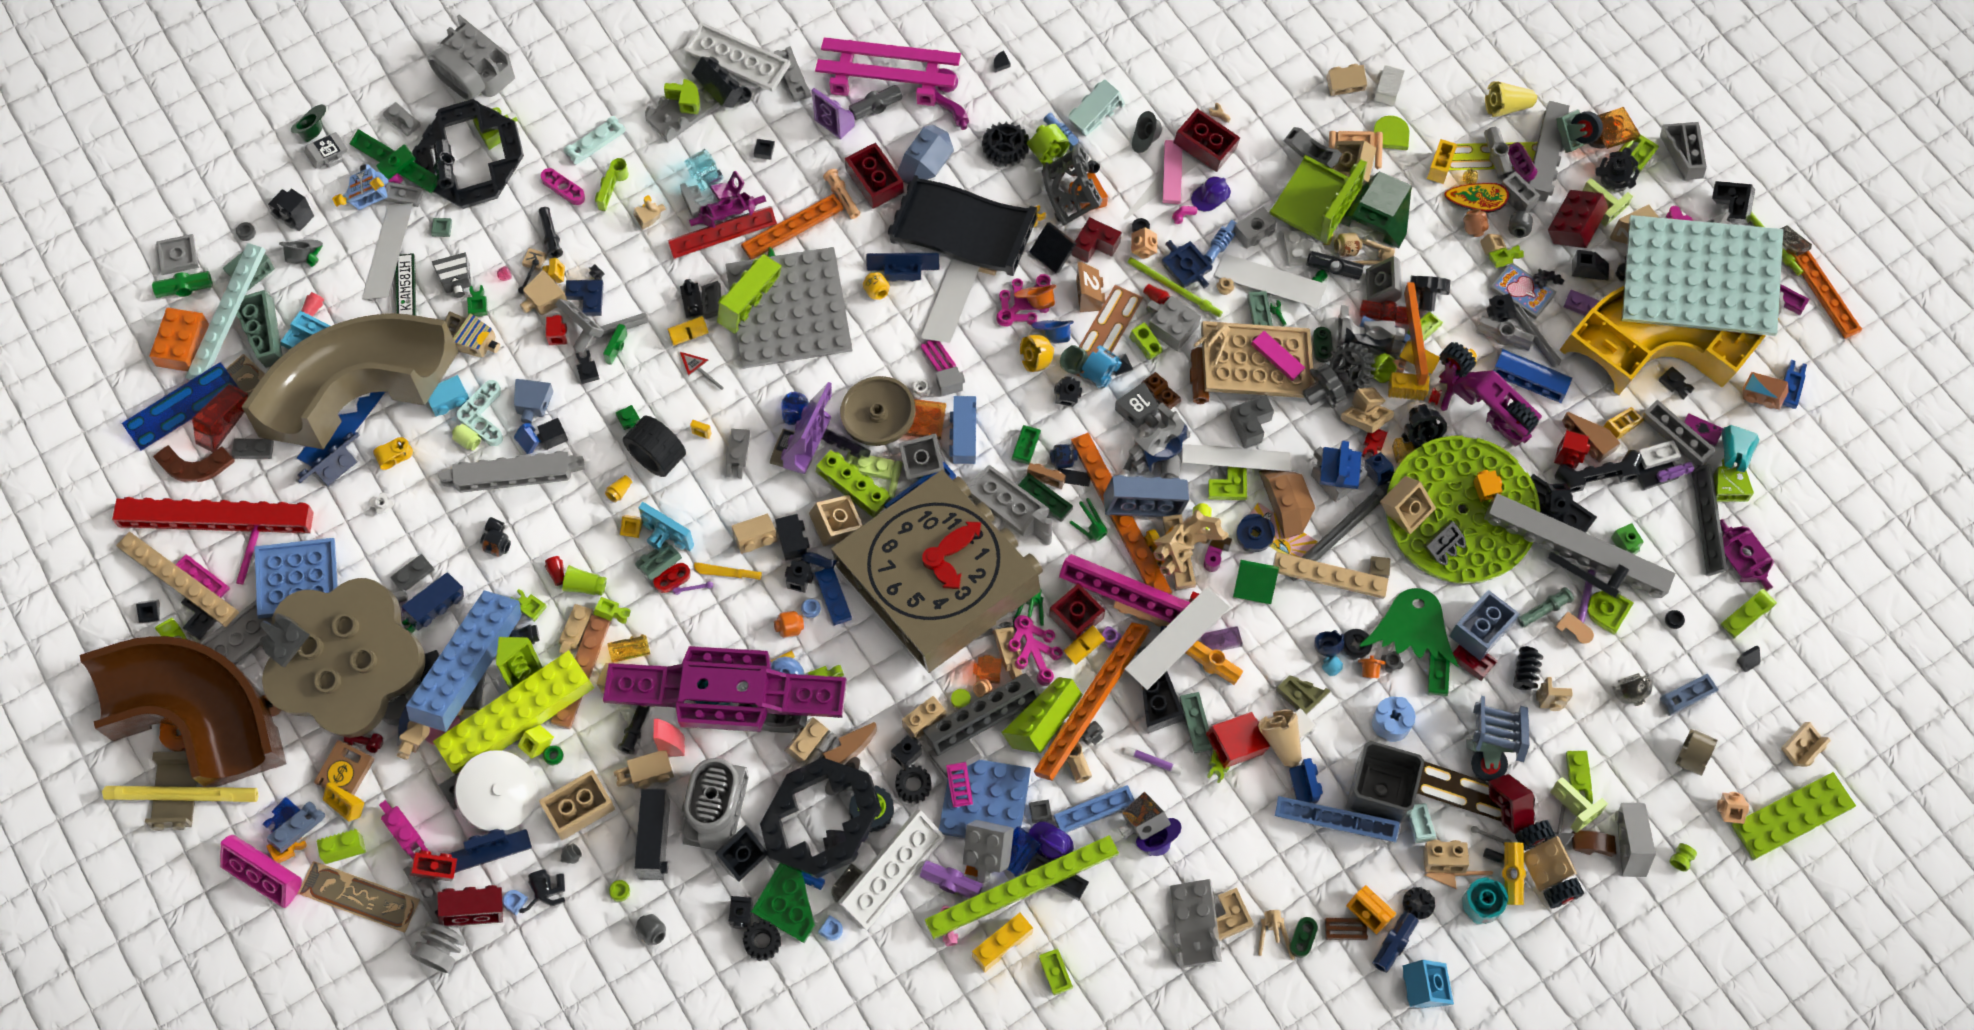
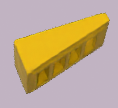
M1630 407L1606 421L1603 427L1607 428L1617 439H1620L1641 424L1644 419Z
M330 782L326 783L322 800L348 822L360 818L365 802Z

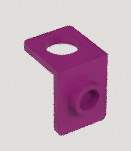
M733 171L728 183L711 185L710 189L718 200H723L739 194L745 182L737 171ZM735 178H737L738 180V187H736L734 184Z

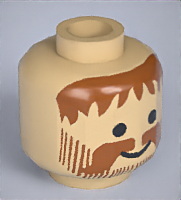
M1342 233L1334 240V250L1341 257L1356 256L1359 250L1362 249V240L1359 239L1356 233Z

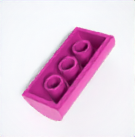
M229 835L221 841L220 867L282 908H286L293 901L301 887L302 878L236 835Z

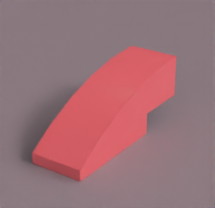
M658 718L654 719L653 738L658 751H667L669 757L685 756V737L683 733L666 721Z

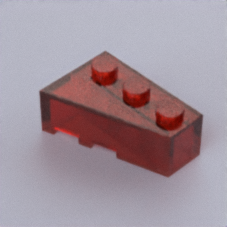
M228 384L192 418L195 443L211 452L216 451L244 414L242 406L248 399V393Z

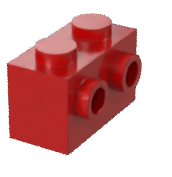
M1566 430L1557 447L1554 463L1559 465L1566 464L1576 469L1579 463H1583L1585 455H1588L1590 444H1587L1589 436Z
M419 850V853H414L410 876L450 882L454 879L457 858H452L451 854L440 853V856L431 855L432 852Z

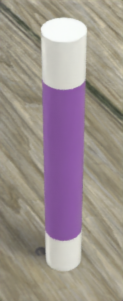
M1126 746L1125 754L1181 775L1183 767Z

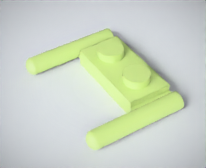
M850 452L847 453L846 462L854 464L861 474L887 480L891 479L888 490L889 500L895 497L903 462L876 456H869V458L861 456L857 458L851 455Z

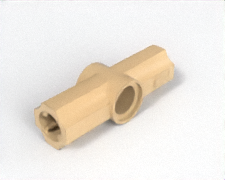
M1064 722L1057 730V732L1055 733L1056 736L1058 735V733L1060 732V730L1066 722ZM1077 742L1073 750L1077 751L1078 754L1069 755L1066 762L1069 765L1075 782L1083 783L1092 778V774L1083 755L1082 746Z

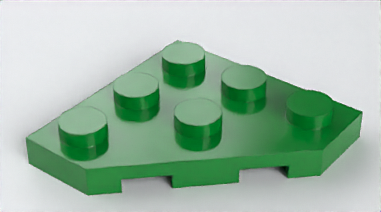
M779 863L751 912L805 944L815 927V922L803 873Z

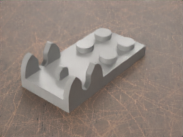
M698 80L693 82L698 88L700 98L698 115L681 113L679 100H668L664 96L660 97L656 109L650 105L646 108V121L667 142L673 140L720 106Z
M1205 879L1171 885L1170 890L1176 930L1173 940L1178 948V953L1175 955L1178 965L1181 968L1222 962L1212 880Z

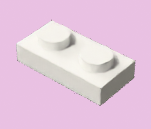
M1674 440L1638 451L1642 455L1641 463L1644 469L1681 458Z

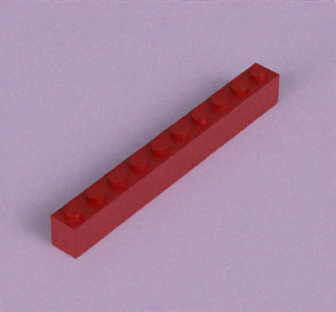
M124 497V499L116 498L112 520L121 528L251 532L255 526H258L257 530L259 532L311 534L314 512L310 505L303 502L297 504L278 502L275 504L265 501H259L258 503H250L248 501L230 502L228 500L212 502L207 499H202L201 501L182 499L180 501L169 498L154 500L147 497L143 499Z

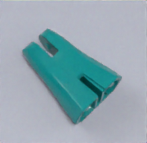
M1734 425L1724 427L1721 435L1725 467L1731 469L1736 462V471L1743 473L1748 468L1759 444L1758 434Z

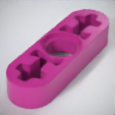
M546 168L541 172L542 183L573 205L584 203L585 194L578 185L552 168ZM564 183L568 185V187L564 190L558 189V186L560 184Z

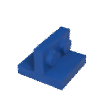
M1342 441L1339 449L1323 447L1319 484L1358 489L1362 452L1349 449L1350 441Z

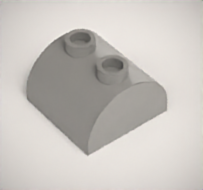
M1392 256L1366 269V294L1368 302L1386 305L1397 302L1402 297L1401 261L1397 257Z

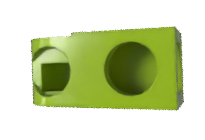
M1145 322L1131 330L1129 338L1133 343H1136L1148 360L1163 352L1159 341Z

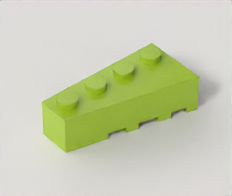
M765 254L759 259L756 258L751 268L742 273L740 280L732 284L728 294L722 295L719 299L717 323L736 334L739 330L738 324L740 321H746L752 306L756 307L763 296L762 293L766 294L779 278L782 265Z
M1057 677L1001 733L1012 749L1041 754L1083 694L1073 679Z

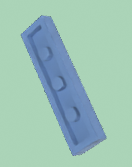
M1126 785L1054 814V819L1058 828L1068 833L1125 810L1135 799L1129 786Z

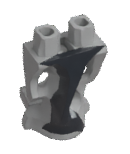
M1341 305L1340 314L1338 315L1337 343L1339 345H1343V343L1349 345L1351 342L1355 343V345L1361 344L1362 348H1367L1369 353L1377 356L1383 353L1389 355L1391 353H1401L1402 341L1405 338V328H1396L1395 321H1364V327L1356 326L1349 316V306Z

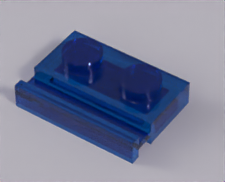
M1017 826L1013 831L1010 864L1007 868L1015 877L1020 876L1042 845L1021 826Z

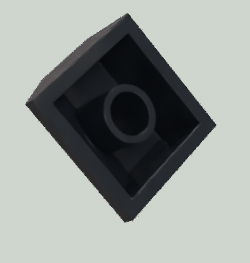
M747 825L742 827L715 852L717 861L738 882L768 856L766 849Z

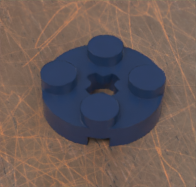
M1260 514L1245 516L1238 524L1236 530L1237 541L1243 550L1247 552L1266 550L1272 545L1275 536L1273 523ZM1253 529L1261 533L1258 537L1251 535Z

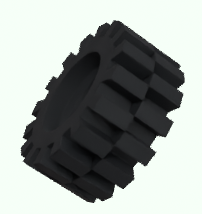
M911 764V767L907 765L904 770L901 769L899 771V775H896L895 788L899 798L902 797L904 802L907 800L910 804L912 802L917 804L919 800L923 802L925 797L930 795L932 788L931 776L925 768L922 769L920 765L915 767V764ZM909 778H918L921 781V787L916 791L907 789L905 784Z
M759 920L760 923L755 921L752 926L749 925L747 927V931H744L743 944L751 958H757L758 961H761V959L766 961L769 957L773 958L774 954L779 952L781 937L774 924L771 925L769 921L765 923L763 920ZM760 933H765L770 937V943L765 948H758L754 944L755 937Z

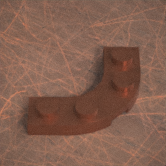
M169 445L153 456L171 477L182 482H203L209 480L235 462L234 458L223 446L205 459L197 462L183 460Z

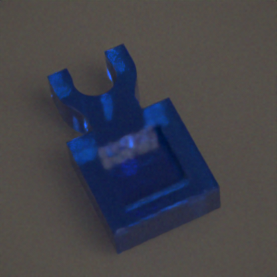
M285 797L271 811L274 816L267 819L263 825L268 828L271 824H275L271 832H274L298 813L300 809Z

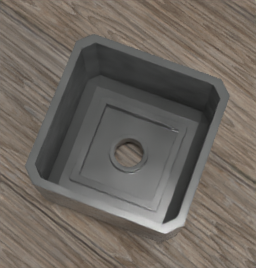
M1374 741L1367 742L1357 759L1347 800L1348 807L1353 811L1398 821L1400 824L1406 821L1414 808L1424 759L1420 754ZM1384 785L1387 792L1385 794L1379 793L1376 786Z

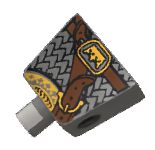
M1144 791L1122 812L1127 823L1118 830L1125 839L1135 832L1141 840H1144L1168 827L1171 823L1160 806Z

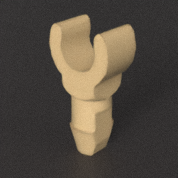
M1215 103L1217 110L1209 108L1211 116L1220 117L1228 123L1231 121L1230 116L1223 111L1219 103Z

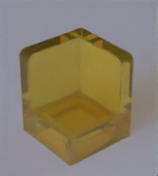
M1402 437L1395 438L1392 444L1396 463H1401L1409 453L1416 450L1412 442L1404 443Z

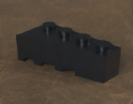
M1144 646V647H1142V648L1137 649V650H1138V655H1139L1147 646ZM1168 671L1148 690L1142 686L1148 734L1185 720L1183 709Z

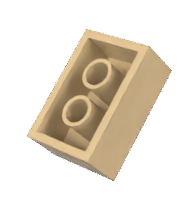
M593 769L539 800L561 841L615 810L611 799Z

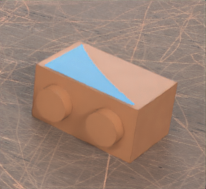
M1752 371L1743 387L1744 400L1764 405L1770 409L1780 410L1788 394L1787 381Z

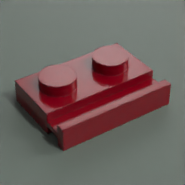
M1458 645L1453 651L1457 664L1480 681L1485 678L1498 661L1488 653L1480 661L1461 645Z

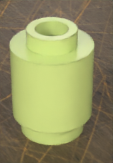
M464 424L457 425L452 431V439L467 450H475L481 442L479 434Z

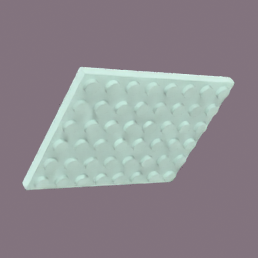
M1631 215L1629 218L1622 321L1776 336L1778 333L1783 229Z

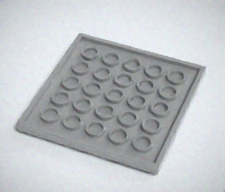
M828 247L769 257L782 265L779 278L766 294L762 293L763 296L756 307L752 306L746 321L741 320L738 324L739 330L736 333L742 369L852 352L835 248ZM755 259L725 264L729 289L734 282L737 283L745 270L748 271L751 268Z

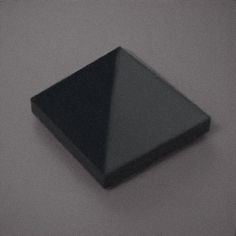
M1126 353L1119 355V361L1122 364L1118 371H1114L1116 376L1133 370Z

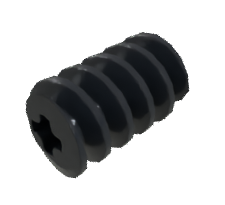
M1529 646L1520 647L1513 687L1519 690L1537 689L1539 685L1535 682L1540 680L1537 675L1541 673L1538 667L1542 666V662L1538 660H1543L1544 656L1536 648Z

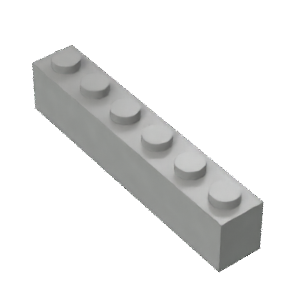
M1550 100L1545 109L1533 160L1538 172L1536 177L1528 182L1541 195L1539 201L1543 202L1547 201L1548 196L1553 195L1555 186L1552 185V182L1556 181L1558 171L1555 169L1556 166L1559 167L1562 157L1559 156V152L1563 151L1560 131L1557 129L1556 118L1569 113L1570 105Z

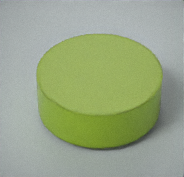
M957 689L951 695V703L956 709H961L971 702L970 693L965 689Z
M623 880L614 881L609 887V894L614 901L623 902L630 896V887Z

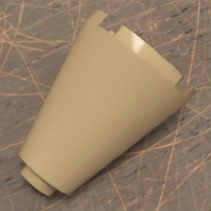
M1290 709L1273 712V717L1269 719L1267 716L1262 718L1258 724L1259 730L1282 764L1291 768L1298 766L1302 760L1296 712L1294 713Z

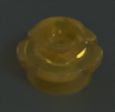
M1470 168L1463 173V182L1465 184L1477 183L1478 172Z

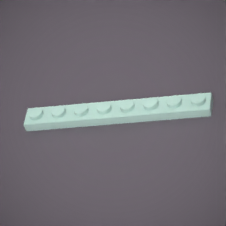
M247 242L185 378L198 383V379L211 370L266 251L264 248Z

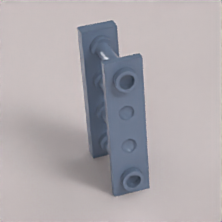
M1481 695L1480 701L1475 702L1473 713L1476 714V730L1473 736V742H1476V750L1480 751L1482 742L1512 749L1513 752H1516V761L1524 762L1530 746L1528 707L1520 705L1518 712L1510 713L1485 706V696ZM1495 736H1499V737L1511 739V740H1513V741L1506 740V739H1502V738H1498V737H1495Z

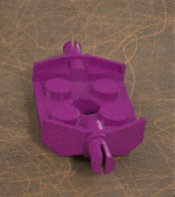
M743 192L736 196L701 206L700 214H698L699 217L689 219L690 226L704 224L705 226L716 228L715 220H724L727 216L739 215L745 210H748L751 216L755 206L767 202L766 197L762 195L754 198Z
M1721 519L1720 524L1723 533L1725 556L1741 576L1740 582H1759L1766 591L1774 588L1767 577L1775 561L1750 528L1745 526L1728 527L1724 519ZM1742 549L1750 550L1751 556H1746Z

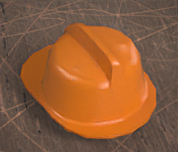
M1056 285L1022 289L1017 291L1014 296L1017 298H1027L1030 305L1036 309H1046L1055 305L1053 289L1056 288Z

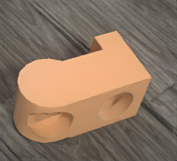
M1568 611L1555 626L1561 632L1565 628L1568 629L1581 643H1590L1594 638L1593 630Z

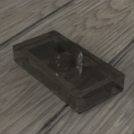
M1788 225L1780 228L1783 229L1782 245L1796 256L1812 249V244Z

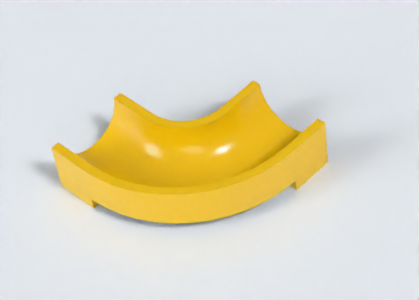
M1624 286L1604 297L1588 312L1559 351L1563 354L1568 352L1581 353L1596 361L1611 376L1614 382L1613 391L1618 395L1622 393L1646 363L1661 357H1674L1684 360L1723 388L1739 371L1766 335L1622 321Z

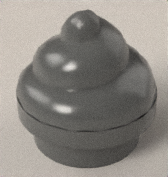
M574 843L571 845L567 844L562 849L560 861L567 864L577 863L579 858L582 857L581 850Z

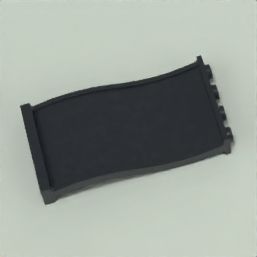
M914 175L912 181L908 183L906 195H903L901 199V207L895 213V221L893 225L889 226L888 235L892 244L896 241L922 246L975 266L1004 271L1007 275L1014 276L1038 218L1037 207L1029 206V208L999 203L952 185L919 179L917 175Z

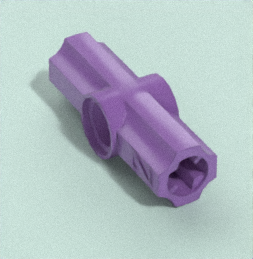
M928 860L924 863L920 873V878L939 885V888L951 894L957 893L969 899L979 895L983 887L982 883L964 876L962 872L954 868H944Z

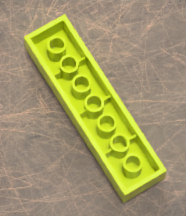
M568 650L435 739L433 743L451 771L456 775L473 757L487 751L504 750L522 738L525 731L543 724L595 687Z

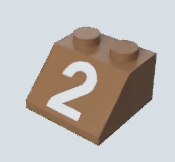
M1078 262L1076 284L1079 312L1102 311V304H1105V293H1101V288L1104 286L1103 277L1099 276L1098 269L1083 262Z

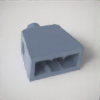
M515 379L514 407L517 414L522 415L520 420L522 423H532L533 416H544L554 393L551 383Z

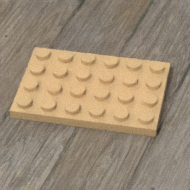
M1202 321L1201 337L1208 333L1212 327L1215 328L1220 322ZM1224 323L1230 328V333L1227 336L1229 340L1226 342L1216 366L1213 363L1222 342L1214 341L1209 348L1206 345L1212 336H1209L1202 342L1204 389L1207 392L1304 398L1302 391L1314 384V378L1309 372L1313 368L1309 328ZM1263 331L1268 333L1305 367L1304 371L1293 381L1288 379L1251 345L1252 341Z

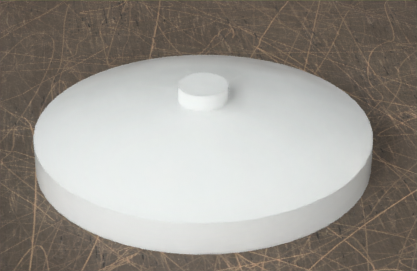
M487 751L473 757L463 766L455 782L454 797L462 817L475 828L485 832L494 829L508 831L521 824L532 812L537 799V783L530 767L518 756L505 751Z

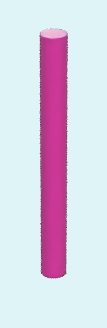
M255 526L251 531L236 584L244 585L254 546L259 535L258 526Z

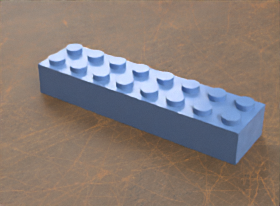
M486 590L482 592L406 704L409 721L444 732L448 730L497 655L499 637H509L522 617L519 600Z

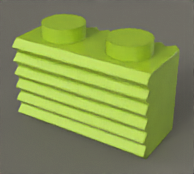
M355 828L354 830L350 829V831L330 835L329 838L326 836L325 839L321 838V840L317 839L316 841L319 857L325 864L366 853L363 836Z

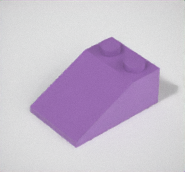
M813 88L811 92L814 120L839 139H842L855 126L853 113L841 107L836 100L830 99L819 90Z

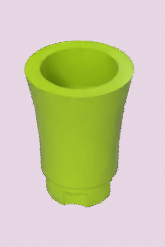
M569 565L564 576L562 590L563 592H578L602 596L605 591L607 578Z

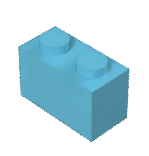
M456 375L439 383L429 398L428 403L437 417L448 413L456 407H461L469 399V396L459 376Z

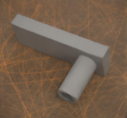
M558 299L555 305L583 329L573 346L575 350L583 353L592 336L601 337L604 330L572 302Z

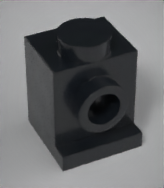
M731 896L728 922L730 925H733V928L745 929V927L751 925V911L753 909L751 897ZM737 910H744L743 914H736Z

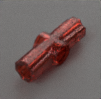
M1362 300L1359 316L1409 325L1406 307L1397 306V303L1393 301L1379 303Z

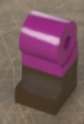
M1232 538L1211 540L1203 563L1207 571L1216 572L1220 568L1221 554L1223 550L1229 551Z

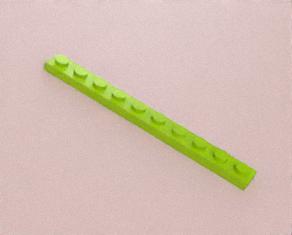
M1108 835L925 919V923L934 940L1117 856L1119 852L1111 836Z

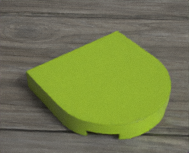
M1388 115L1381 117L1376 122L1373 132L1383 133L1382 148L1408 150L1410 130L1408 124L1402 118Z
M1599 591L1591 596L1587 613L1596 625L1615 635L1634 602L1622 595L1617 599L1604 591Z

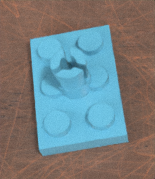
M644 502L640 504L638 509L643 526L650 531L654 530L647 539L649 545L659 550L664 541L670 539L678 548L682 550L685 548L688 551L692 550L694 542L689 529Z

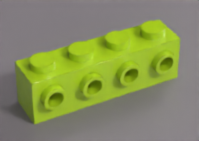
M830 450L816 465L815 473L843 495H850L852 502L871 517H876L884 509V505L889 502L890 496L888 491L883 487L879 488L875 485L873 479L868 475L864 476L854 464L847 463L840 453Z

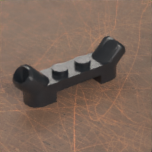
M1628 450L1621 462L1614 464L1613 462H1607L1600 467L1588 466L1581 471H1576L1566 464H1561L1554 477L1555 480L1566 483L1571 489V493L1583 491L1587 482L1616 476L1619 477L1620 483L1627 482L1641 476L1638 466L1642 461V455L1636 450Z

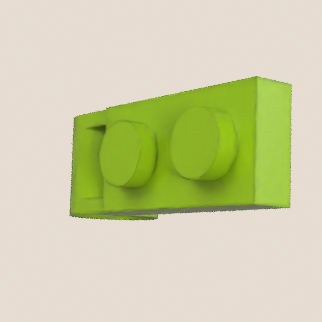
M622 158L612 160L605 177L601 179L600 191L595 195L598 210L606 211L616 181H625L629 176L627 163Z
M1762 589L1720 625L1735 639L1763 614L1770 611L1777 602Z

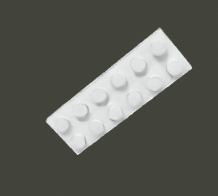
M703 22L700 23L684 48L686 54L700 59L702 56L716 58L719 61V65L729 73L771 92L775 90L791 65L790 61Z
M916 809L838 903L863 929L868 930L945 836L921 810Z

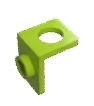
M173 618L155 627L161 636H180L183 639H187L183 630Z

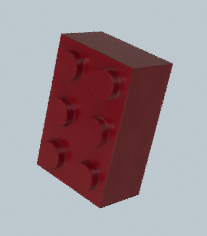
M1197 108L1177 130L1173 143L1215 172H1218L1237 149L1241 137Z
M876 142L845 158L847 173L872 209L904 193L903 180Z
M1569 190L1548 228L1553 244L1587 248L1608 210L1604 194Z
M488 885L485 886V889H476V887H465L463 890L457 891L453 888L443 889L442 892H438L439 924L452 927L503 923L502 887Z

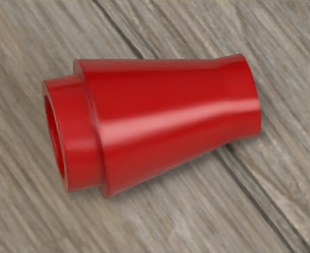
M1151 284L1146 285L1143 293L1150 300L1159 305H1164L1171 297L1167 291L1154 287Z
M560 556L546 559L544 567L555 586L563 585L565 576L563 560L560 559Z

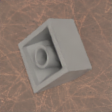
M936 434L898 443L907 480L938 473L941 470L945 471Z

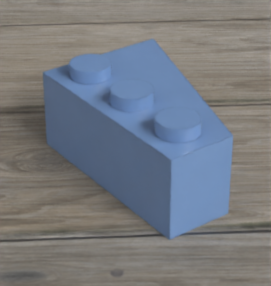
M954 396L953 411H950V423H953V428H950L949 440H953V445H949V457H953V464H976V396Z

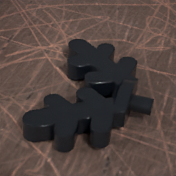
M1541 268L1538 269V274L1533 276V279H1535L1534 284H1538L1540 289L1547 285V281L1553 280L1554 284L1558 283L1560 285H1563L1565 281L1561 278L1560 274L1555 275V271L1549 272Z

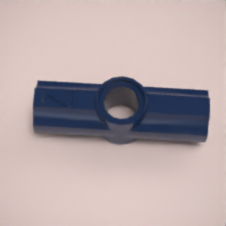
M1404 911L1395 927L1390 930L1383 941L1382 948L1372 962L1375 968L1381 972L1387 973L1391 969L1397 956L1401 955L1408 944L1410 935L1419 923V920L1414 915Z

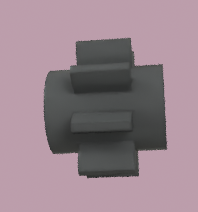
M1093 721L1088 725L1081 739L1087 745L1090 743L1096 745L1103 739L1101 734L1104 730L1096 721Z

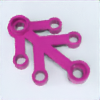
M1040 274L1036 278V285L1034 287L1051 285L1050 277L1046 274ZM1019 278L1012 281L1014 294L1023 288V281ZM1002 290L999 293L1002 310L997 313L996 320L1003 327L1011 326L1013 322H1027L1029 325L1037 322V315L1034 312H1029L1028 314L1016 313L1020 310H1039L1041 313H1047L1049 308L1036 309L1030 305L1027 298H1017L1014 296V305L1009 309L1010 292ZM1029 317H1034L1035 319H1034V320H1029L1028 318H1029Z
M1020 615L1014 621L1016 633L1008 643V649L1011 652H1017L1021 646L1020 640L1024 635L1026 644L1021 655L1016 659L1015 666L1018 669H1024L1028 664V657L1031 652L1039 670L1036 677L1037 682L1042 686H1048L1054 679V674L1046 667L1040 651L1049 655L1053 660H1059L1063 655V651L1060 647L1052 648L1033 637V634L1043 638L1046 643H1051L1055 638L1053 630L1048 629L1044 631L1033 625L1031 618L1026 615Z

